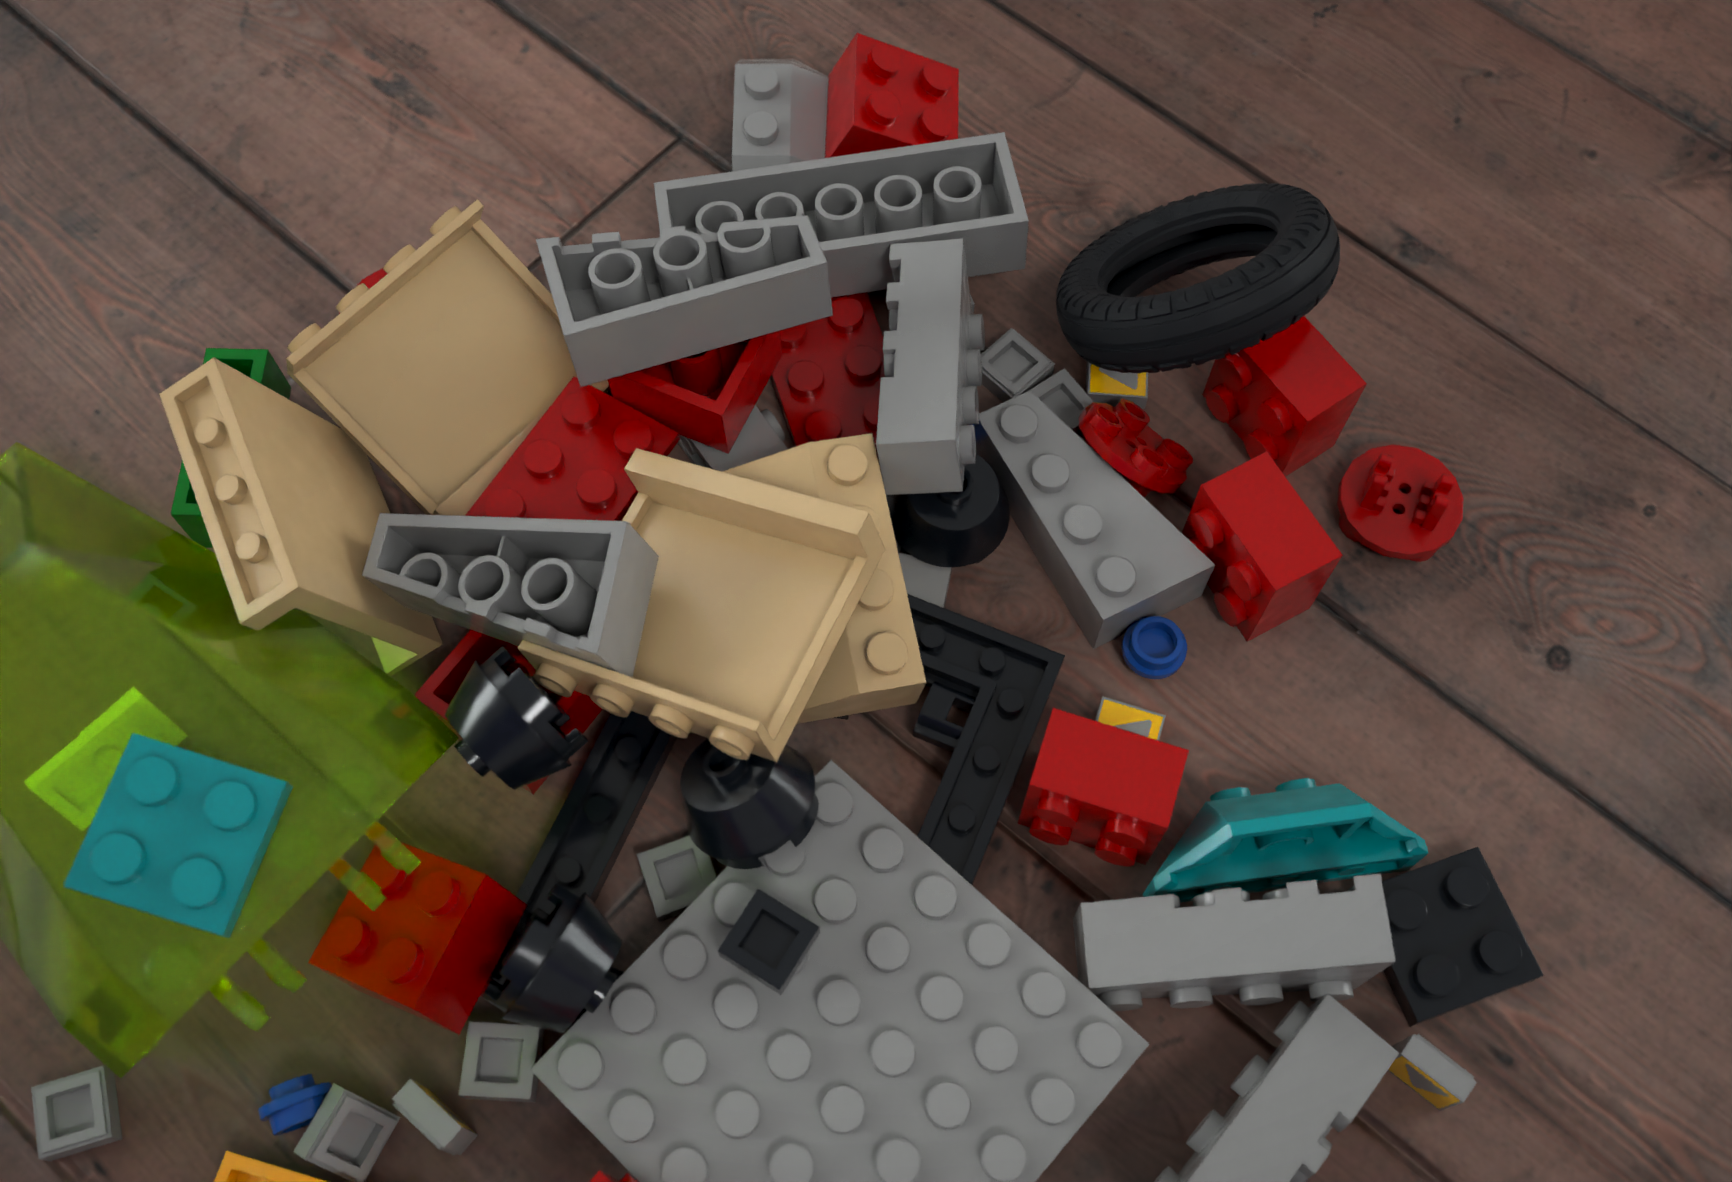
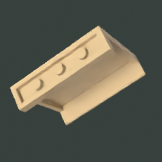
M478 199L463 212L457 206L446 211L430 228V232L434 236L417 250L411 244L399 250L385 264L383 270L387 273L386 276L370 289L364 283L356 286L337 304L336 309L340 312L338 316L322 329L316 323L311 324L300 332L287 347L292 353L286 358L287 374L426 515L465 516L574 376L577 377L552 294L480 219L484 206ZM608 379L590 384L604 393L611 390Z
M212 358L159 394L241 625L261 630L292 609H300L371 636L385 674L393 676L443 645L432 616L403 607L362 576L379 514L390 513L367 454L341 428L216 358Z
M636 448L624 470L637 489L638 494L622 521H628L656 552L659 558L633 677L525 640L521 641L517 649L537 670L534 674V679L553 693L570 697L573 691H577L590 696L595 704L614 715L628 717L630 711L645 715L656 727L675 737L687 738L689 732L707 737L713 746L734 758L747 760L752 753L777 762L885 551L870 512Z

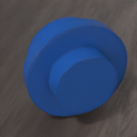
M1161 616L1144 617L1129 626L1122 640V655L1126 664L1136 674L1148 679H1163L1173 675L1180 669L1187 654V642L1183 632L1173 621Z
M306 1074L270 1088L268 1091L271 1102L258 1109L260 1120H269L273 1136L286 1134L308 1126L332 1087L331 1082L315 1085L313 1075Z

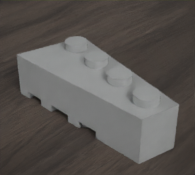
M808 215L723 222L716 233L696 234L686 231L685 226L660 228L659 238L621 241L619 232L592 234L591 244L562 246L560 237L536 239L560 325L580 387L833 316L827 260Z
M963 238L890 244L889 263L890 268H892L894 282L887 283L886 304L887 309L890 310L889 331H884L883 338L885 377H881L876 438L885 494L963 491L965 465L976 463V438L974 425L972 424H979L977 386H982L980 350L985 349L983 314H972Z
M1027 391L979 413V424L974 425L976 454L992 467L1007 496L1010 515L1093 649L1124 635L1131 624L1144 617L1162 616L1201 597L1215 564L1032 391Z
M380 513L362 576L403 607L519 646L522 640L633 677L659 556L628 521Z
M1381 874L1353 876L1354 885L1348 891L1320 894L1317 880L1286 883L1287 888L1267 892L1262 896L1263 900L1250 901V894L1242 891L1241 887L1218 889L1213 890V892L1197 895L1193 898V906L1180 907L1179 896L1174 894L1080 903L1073 917L1078 980L1112 1011L1139 1009L1143 1006L1142 998L1169 997L1170 1007L1208 1006L1213 1004L1212 995L1239 994L1240 1003L1243 1005L1278 1003L1284 1000L1283 992L1309 991L1310 1000L1313 1002H1317L1326 994H1330L1337 1001L1351 999L1354 997L1353 989L1358 988L1396 962Z
M1326 994L1310 1007L1299 1000L1275 1028L1273 1033L1282 1042L1270 1058L1265 1061L1256 1054L1231 1084L1230 1088L1239 1097L1222 1117L1213 1109L1190 1135L1186 1144L1195 1153L1178 1174L1167 1166L1154 1182H1306L1316 1174L1330 1154L1332 1143L1325 1138L1332 1128L1337 1132H1341L1353 1121L1399 1055V1052L1330 994Z

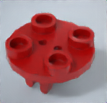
M1120 399L1115 407L1107 403H1091L1079 416V428L1086 438L1085 442L1108 464L1130 480L1128 483L1144 498L1151 490L1159 493H1174L1187 479L1186 470L1193 463L1191 454L1179 443L1171 439H1163L1147 425L1150 418L1141 407L1127 399Z
M1395 444L1371 448L1351 462L1339 483L1337 506L1341 514L1339 526L1347 538L1359 541L1362 545L1382 556L1415 562L1427 561L1437 550L1448 544L1463 520L1464 497L1456 477L1439 459L1418 448ZM1399 489L1406 490L1407 494L1402 493ZM1393 509L1399 510L1401 514H1396Z

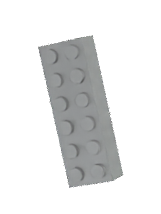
M1005 132L654 183L659 229L685 226L686 231L696 234L716 233L723 222L808 215L827 260L831 297L887 289V283L894 282L892 268H890L889 252L890 244L963 238L968 277L1025 269L1029 220Z

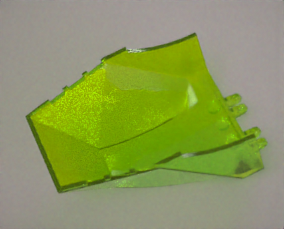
M16 442L0 455V938L60 1025L122 1079L158 1046L156 1043L208 991L238 1019L256 1032L270 1019L264 1010V1005L249 991L241 989L226 973L248 952L265 969V974L280 988H287L295 993L307 980L304 975L262 936L328 870L373 911L386 899L381 894V887L365 872L355 870L342 856L365 834L381 849V855L397 870H404L409 875L421 863L378 820L439 758L442 760L459 740V737L406 687L306 612L294 608L261 630L241 625L214 552ZM132 732L287 781L292 786L288 800L230 939L63 886Z

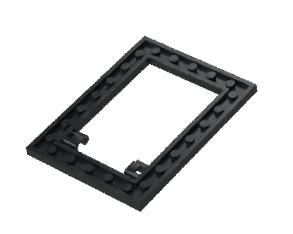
M907 594L926 678L925 685L931 687L913 729V737L953 752L917 837L973 885L1056 682L1065 655ZM952 706L970 713L964 727L946 721ZM630 711L628 717H620L610 713L516 897L527 904V907L488 981L493 978L503 985L506 977L499 974L504 966L502 965L505 959L503 958L537 907L548 914L552 912L556 905L547 900V895L555 883L560 884L578 897L585 892L595 904L677 737L656 727L647 716ZM614 967L609 968V971L617 975L615 981L624 973ZM583 1008V1010L580 1012V1014L577 1016V1018L574 1020V1022L569 1026L567 1030H569L574 1025V1023L587 1011L586 1009Z

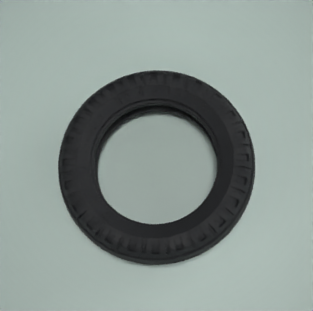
M1253 183L1243 186L1235 185L1227 188H1218L1211 192H1201L1197 196H1187L1185 199L1169 202L1164 207L1163 205L1154 208L1155 210L1148 213L1144 212L1138 215L1137 218H1131L1123 225L1116 226L1100 236L1098 240L1090 243L1069 263L1063 272L1057 287L1056 309L1061 330L1071 347L1080 357L1097 367L1121 373H1156L1159 371H1171L1177 368H1188L1194 363L1196 366L1201 365L1207 361L1224 358L1225 354L1230 353L1233 355L1242 349L1255 346L1260 343V340L1265 341L1273 337L1274 334L1287 329L1290 325L1299 321L1305 314H1308L1327 294L1337 275L1340 261L1339 235L1334 220L1323 203L1310 192L1295 186L1278 183ZM1255 256L1245 264H1241L1235 267V269L1229 270L1220 276L1210 278L1207 281L1162 294L1136 297L1146 289L1184 271L1222 260Z

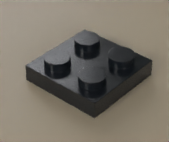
M1479 847L1382 881L1396 962L1383 971L1410 1027L1544 976Z

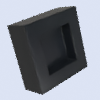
M757 889L718 949L720 957L781 995L820 934V927L760 889Z

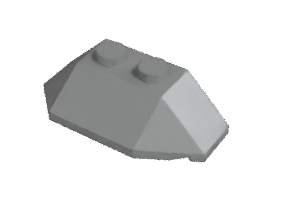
M740 59L735 64L732 171L825 158L829 77L795 59Z

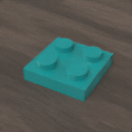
M132 732L63 886L230 939L288 800L292 786L287 781Z

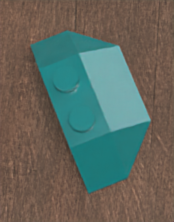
M1302 778L1276 786V792L1251 795L1249 788H1230L1212 794L1210 801L1205 802L1142 895L1147 897L1174 894L1179 896L1180 903L1193 901V898L1197 895L1213 892V890L1241 887L1242 891L1253 893L1287 888L1286 883L1317 880V883L1352 879L1353 876L1408 871L1429 852L1423 838L1340 783L1316 786L1314 779Z

